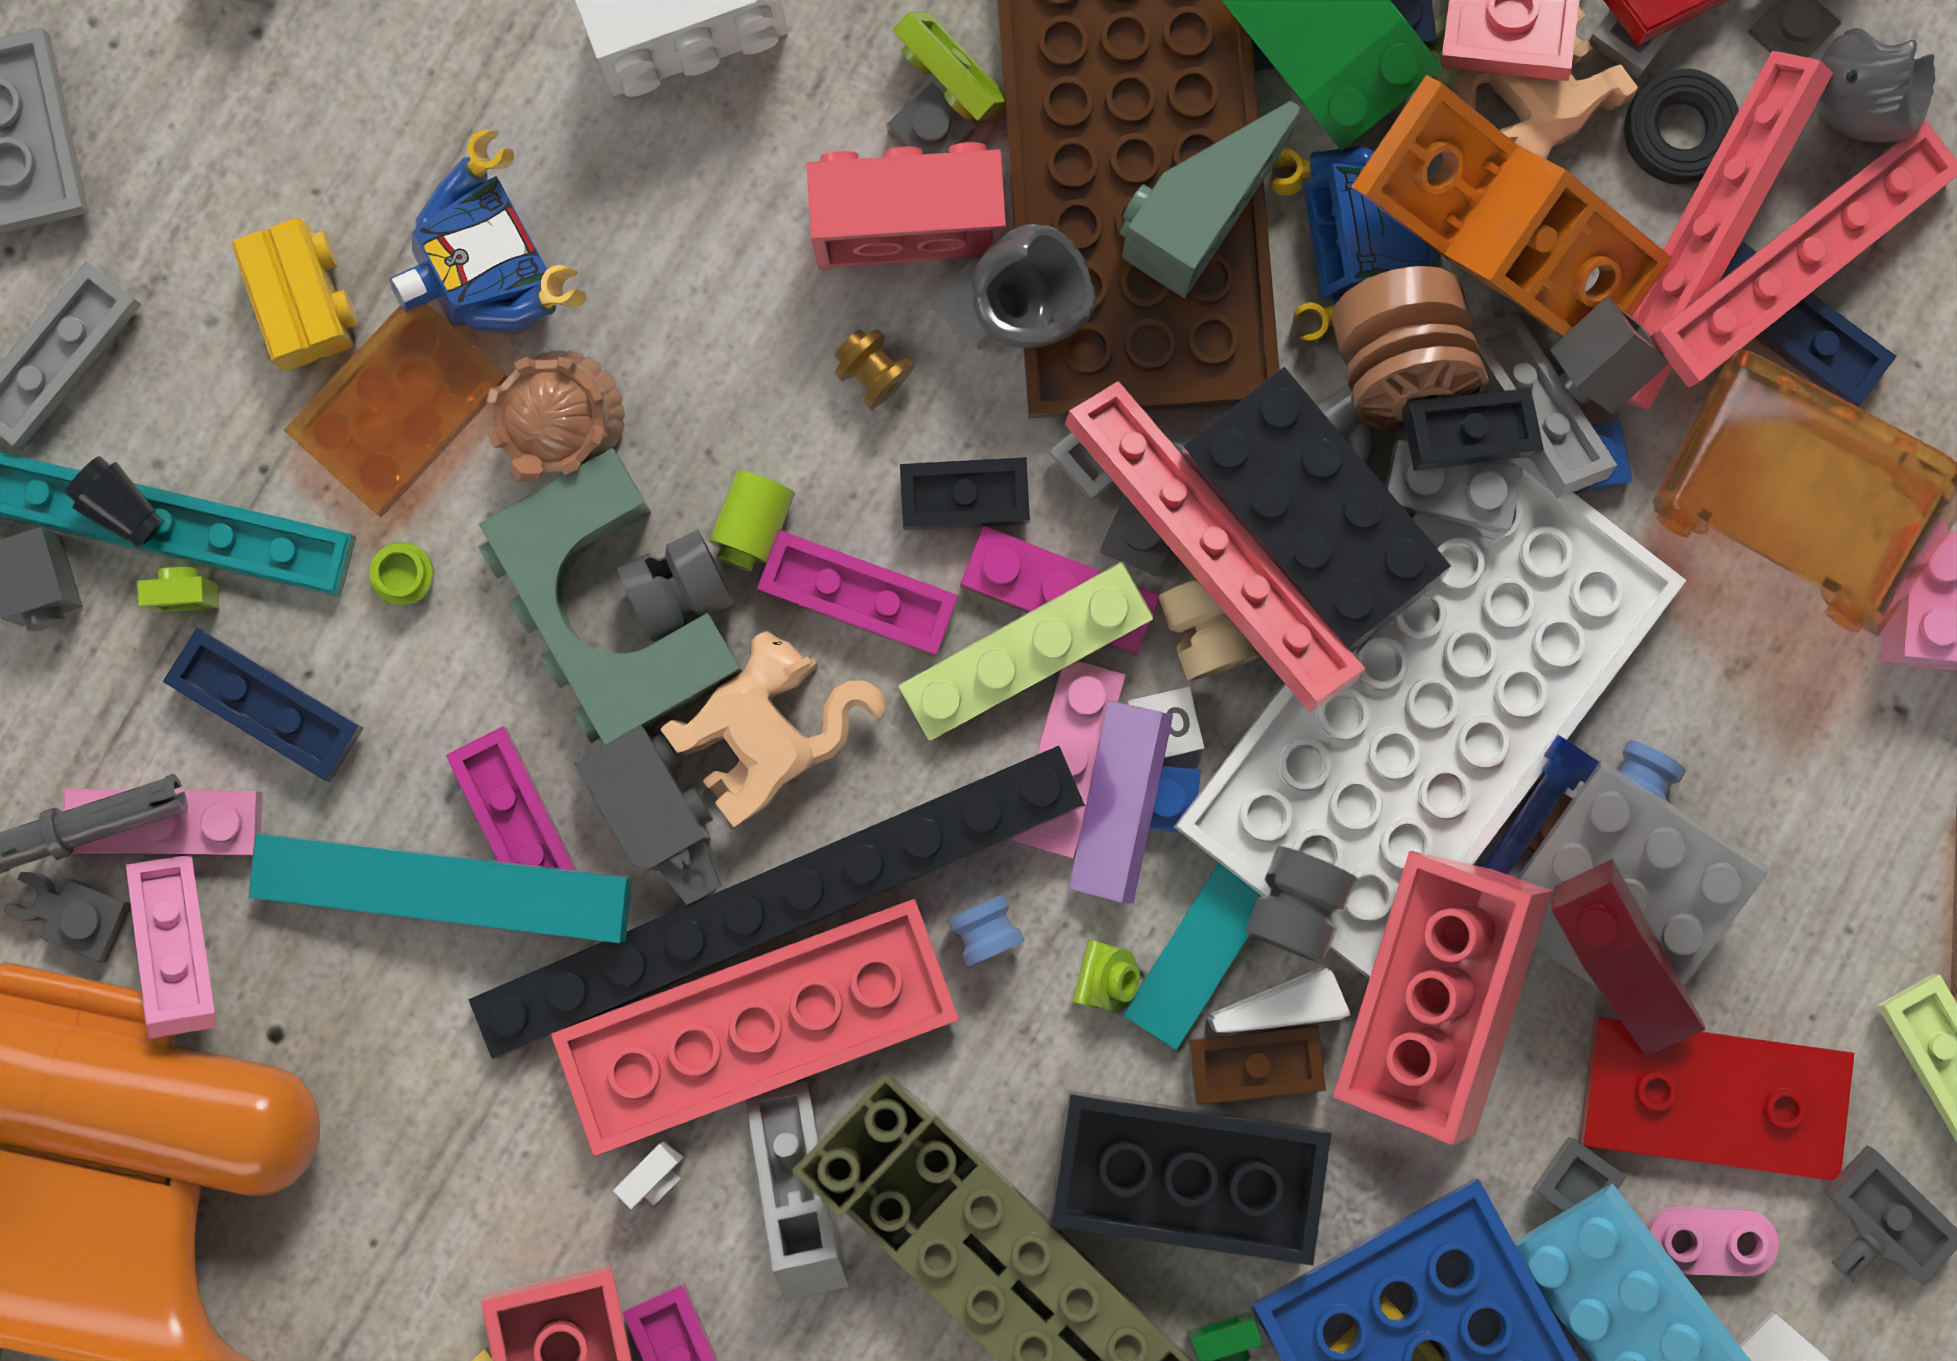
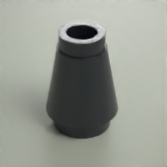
M97 456L73 478L64 492L75 502L72 509L125 541L131 542L137 549L142 548L148 543L165 522L156 514L155 509L117 462L110 465L101 456Z

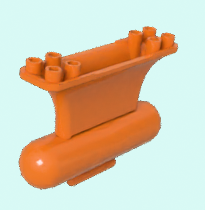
M14 963L0 964V1348L60 1361H254L233 1350L218 1335L207 1316L200 1296L196 1273L195 1234L198 1205L202 1186L245 1196H270L291 1186L309 1167L320 1141V1114L314 1096L298 1076L277 1066L174 1045L177 1034L149 1039L141 990Z

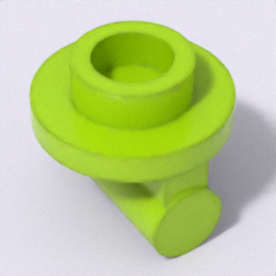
M1088 939L1072 1002L1094 1008L1098 1007L1109 1012H1116L1122 1009L1127 1002L1134 998L1140 984V972L1132 952L1124 948L1113 947L1112 945Z

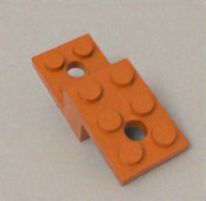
M1427 75L1351 186L1465 274L1509 298L1561 338L1605 297L1611 299L1632 316L1672 259L1669 254L1570 172L1518 146L1443 83ZM1442 152L1443 163L1440 170L1434 177L1427 180V170L1431 160ZM1598 268L1600 273L1597 281L1589 290L1585 291L1588 277Z

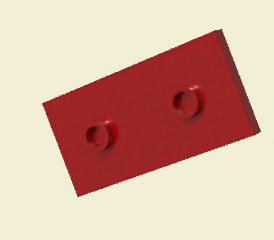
M1594 1017L1579 1143L1587 1147L1833 1181L1842 1172L1855 1053L1700 1032L1646 1057L1621 1020Z

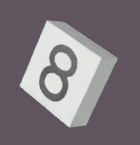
M1190 686L1127 701L1129 705L1173 714L1164 759L1204 749Z

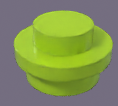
M396 542L383 547L374 556L369 570L370 583L375 593L384 601L397 606H407L420 601L428 594L434 581V567L426 552L418 546L407 542Z

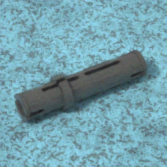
M170 774L163 779L63 812L57 807L45 810L40 813L39 820L0 832V873L51 855L56 860L71 856L74 853L75 847L176 814L187 813L188 802L185 791L178 794L175 793V789L182 786L179 778L175 774Z

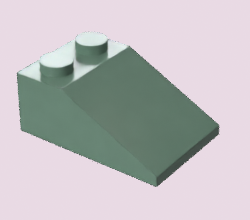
M1289 101L1164 172L1153 190L1143 184L1130 201L1122 216L1126 221L1119 234L1125 237L1121 258L1185 299L1288 145L1301 107Z

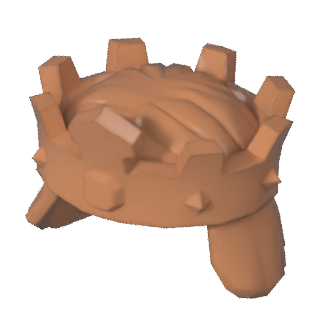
M555 350L549 353L544 352L536 356L535 359L524 357L513 362L516 369L501 386L490 388L486 402L493 404L494 430L488 436L494 448L503 447L513 458L509 470L519 482L539 481L542 473L563 472L566 475L579 468L581 463L588 461L591 456L600 455L614 448L622 437L625 426L623 423L625 413L624 406L621 405L623 399L620 390L616 387V383L609 372L601 371L599 362L589 356L584 357L581 353Z

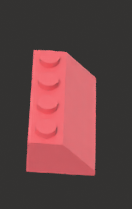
M1409 851L1333 1098L1451 1145L1476 1135L1553 891L1493 869Z

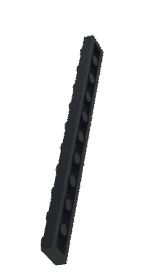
M1058 745L630 929L626 934V942H600L468 1000L491 1058L498 1059L551 1036V1033L589 1020L1085 807V804L1062 750Z

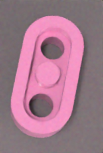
M1672 1206L1656 1212L1646 1224V1227L1682 1273L1687 1275L1745 1277L1759 1275L1773 1264L1779 1250L1778 1235L1772 1223L1761 1214L1746 1209ZM1687 1230L1691 1235V1245L1687 1251L1676 1253L1672 1247V1238L1676 1232ZM1745 1232H1751L1756 1239L1755 1249L1748 1255H1741L1737 1248L1738 1238Z

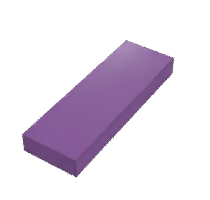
M1108 701L1069 889L1121 903H1134L1173 714Z

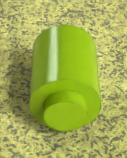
M736 470L709 538L711 544L719 547L716 558L724 563L750 572L755 562L766 564L778 531L783 527L795 492L765 477L743 470Z

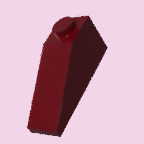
M1613 859L1554 886L1551 911L1583 968L1646 1057L1706 1030L1703 1020Z

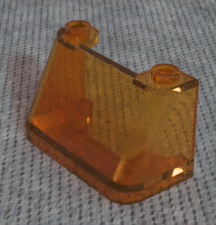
M1739 349L1735 350L1720 372L1653 499L1654 511L1658 513L1656 516L1657 520L1673 533L1689 538L1692 532L1706 535L1710 528L1716 530L1820 588V595L1828 605L1825 614L1842 628L1854 633H1859L1863 628L1879 637L1939 545L1957 521V462L1931 445L1751 351Z

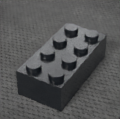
M1285 366L1183 445L1182 456L1351 652L1443 581L1451 568V564Z
M1068 1090L1049 1217L1050 1224L1053 1227L1314 1266L1332 1133L1322 1128Z

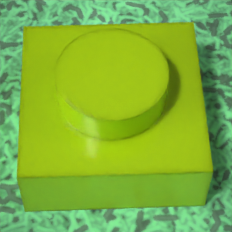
M162 568L158 570V579L137 580L138 606L154 613L219 609L218 584L198 576L197 568Z

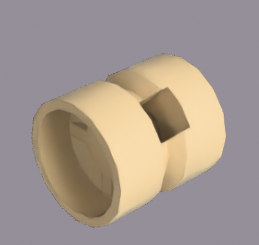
M1197 579L1172 588L1158 596L1169 629L1182 635L1183 639L1176 646L1187 681L1211 676L1262 657Z

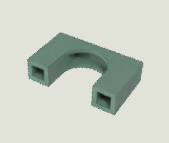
M613 448L579 466L577 470L563 475L479 523L488 540L479 545L484 559L498 579L505 574L508 575L519 594L510 600L517 617L528 633L539 629L550 649L541 655L545 666L559 688L567 684L571 685L581 703L579 707L572 711L588 740L593 743L601 738L604 745L611 743L640 725L647 729L656 726L715 692L719 686L743 672L719 628L708 613L656 643L630 653H609L594 649L585 644L573 630L565 607V588L573 566L590 547L651 512L621 458Z

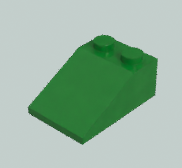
M1221 0L1341 151L1416 91L1426 75L1432 78L1443 69L1390 0Z

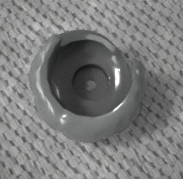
M1852 28L1846 31L1828 46L1821 58V61L1833 72L1831 79L1817 102L1820 106L1821 115L1836 131L1858 141L1885 143L1907 139L1920 129L1927 116L1931 97L1934 93L1933 85L1936 81L1935 54H1928L1915 59L1916 40L1896 45H1886L1877 41L1863 29Z
M1027 224L1012 229L991 244L975 266L972 275L975 313L984 331L1001 343L1019 348H1036L1060 342L1086 324L1091 314L1095 311V288L1091 283V276L1084 257L1074 246L1073 241L1056 228L1047 225Z

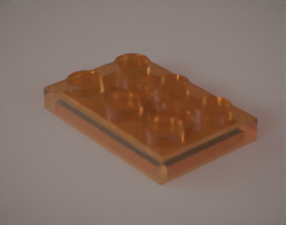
M427 303L407 313L399 306L293 419L284 431L375 514L382 518L488 404L486 401L490 388L501 386L508 376Z

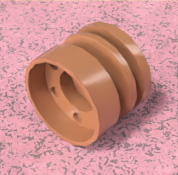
M1426 266L1389 270L1357 284L1346 291L1334 305L1331 321L1340 356L1348 366L1346 380L1353 392L1351 400L1354 412L1362 424L1377 430L1405 431L1402 408L1409 401L1485 393L1488 376L1485 366L1479 357L1481 353L1479 344L1473 333L1470 332L1472 319L1464 290L1455 274L1442 268Z

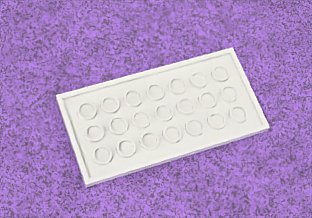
M1528 457L1496 461L1523 468L1512 527L1507 533L1415 513L1412 515L1411 518L1451 564V568L1443 581L1352 652L1353 655L1365 667L1360 678L1311 713L1284 683L1174 826L1175 829L1261 896H1268L1271 892V888L1264 879L1277 846H1284L1306 853L1355 875L1357 881L1345 911L1333 913L1330 917V921L1337 929L1330 949L1368 979L1371 976L1409 851L1473 865L1687 581L1575 493L1571 492L1556 498L1534 462Z

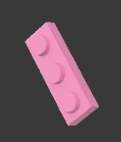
M1076 661L1061 669L1037 754L1058 745L1060 746L1085 807L1012 838V842L1073 859L1081 832L1108 701L1118 702L1125 674Z
M64 789V811L127 790ZM175 790L176 794L185 791L188 802L187 813L176 814L75 847L73 854L253 856L255 834H261L262 792Z
M192 855L126 864L149 1039L217 1027Z

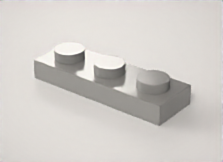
M84 262L0 364V436L19 450L24 448L142 305L89 262Z
M1515 315L1470 331L1479 344L1481 351L1479 357L1485 366L1488 376L1486 386L1488 392L1531 388L1544 450L1538 454L1531 455L1530 458L1556 498L1608 479L1617 466L1616 462L1572 395L1559 381V375L1520 316Z

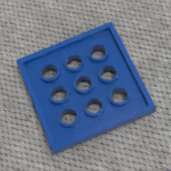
M1479 1179L1468 1181L1250 1304L1280 1361H1411L1415 1347L1426 1340H1435L1440 1344L1444 1352V1361H1579ZM1456 1249L1466 1257L1469 1270L1466 1279L1460 1285L1449 1288L1439 1281L1436 1274V1264L1444 1252ZM1402 1281L1412 1292V1307L1405 1316L1399 1319H1389L1381 1310L1379 1303L1380 1294L1389 1283ZM1490 1308L1497 1314L1500 1320V1332L1492 1343L1479 1346L1469 1336L1468 1322L1477 1310ZM1338 1313L1348 1314L1354 1320L1357 1328L1355 1341L1350 1347L1342 1351L1331 1350L1323 1339L1324 1324L1331 1316Z

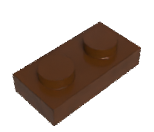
M1319 1026L1188 1039L1195 1102L1197 1105L1326 1091Z

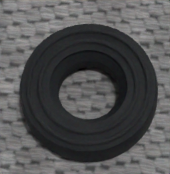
M1683 68L1661 73L1641 87L1628 107L1624 123V135L1629 153L1643 171L1660 181L1672 184H1687L1700 181L1739 112L1737 102L1730 90L1720 80L1706 72ZM1675 104H1686L1695 108L1705 121L1706 131L1702 142L1690 149H1679L1669 145L1663 139L1659 130V118L1664 109Z

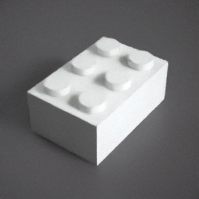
M575 0L594 53L613 97L625 93L627 97L644 95L659 87L661 79L684 72L687 76L705 73L719 64V58L739 51H743L747 55L763 52L776 45L778 37L788 34L781 0Z

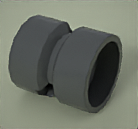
M699 530L666 544L665 556L662 558H657L648 553L617 568L632 605L653 643L685 626L687 616L691 614L701 617L708 613L711 616L734 605L723 577Z
M1277 846L1264 879L1271 888V892L1268 896L1256 899L1244 932L1282 950L1323 964L1337 931L1330 921V917L1333 913L1345 911L1357 877L1319 858L1288 847Z

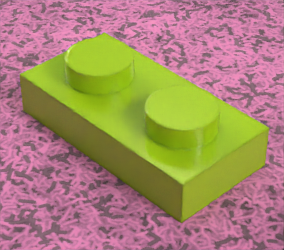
M908 12L893 28L892 31L905 44L901 49L904 57L921 73L929 75L932 72L948 89L944 93L946 101L961 116L968 120H972L973 117L977 121L998 119L1005 111L1004 91L929 12Z

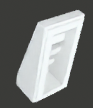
M1319 967L1209 1013L1210 1017L1207 1020L1211 1030L1233 1033L1340 1020L1351 1015L1333 971Z

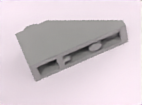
M808 1081L788 1084L745 1100L772 1270L785 1301L849 1287L836 1214L792 1172L796 1165L820 1141Z

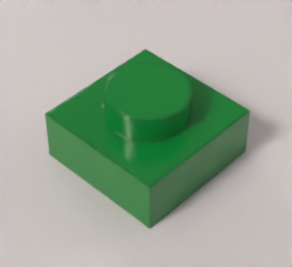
M1249 1312L1187 1331L1197 1361H1248L1251 1359L1249 1349L1262 1346L1255 1320Z

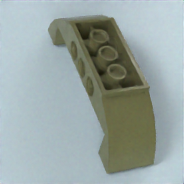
M886 1072L792 1170L839 1218L847 1213L998 1361H1193L1149 1315L1059 1228L1051 1226L1050 1220L1000 1171L925 1103Z

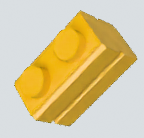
M294 218L274 225L269 230H260L233 240L231 246L272 362L283 371L292 370L315 362L318 358H326L355 346L349 328L358 325L357 315L346 290L342 289L336 292L329 270L338 267V262L325 231L315 233V230L304 218Z

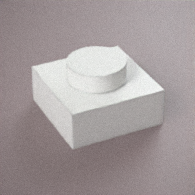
M665 1140L613 1192L630 1209L638 1205L644 1198L654 1206L681 1179L673 1169L684 1157Z

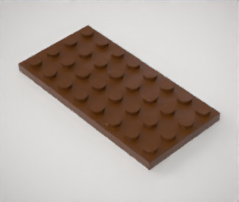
M997 0L1014 229L1027 224H1038L1056 228L1064 233L1067 238L1073 241L1074 246L1084 257L1096 296L1094 303L1095 311L1091 314L1087 323L1081 326L1075 333L1057 343L1036 348H1023L1028 419L1068 416L1070 410L1117 381L1120 382L1144 411L1237 404L1280 370L1264 181L1185 299L1121 258L1125 237L1119 234L1126 221L1122 216L1130 201L1143 184L1153 190L1164 172L1259 119L1251 37L1221 0Z

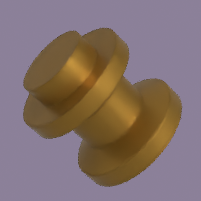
M860 329L853 333L836 351L834 356L840 363L835 369L834 374L841 381L856 377L867 388L863 403L872 410L882 404L902 385L911 374L915 365L908 358L893 362L882 351L886 336L879 329L870 332L868 335Z

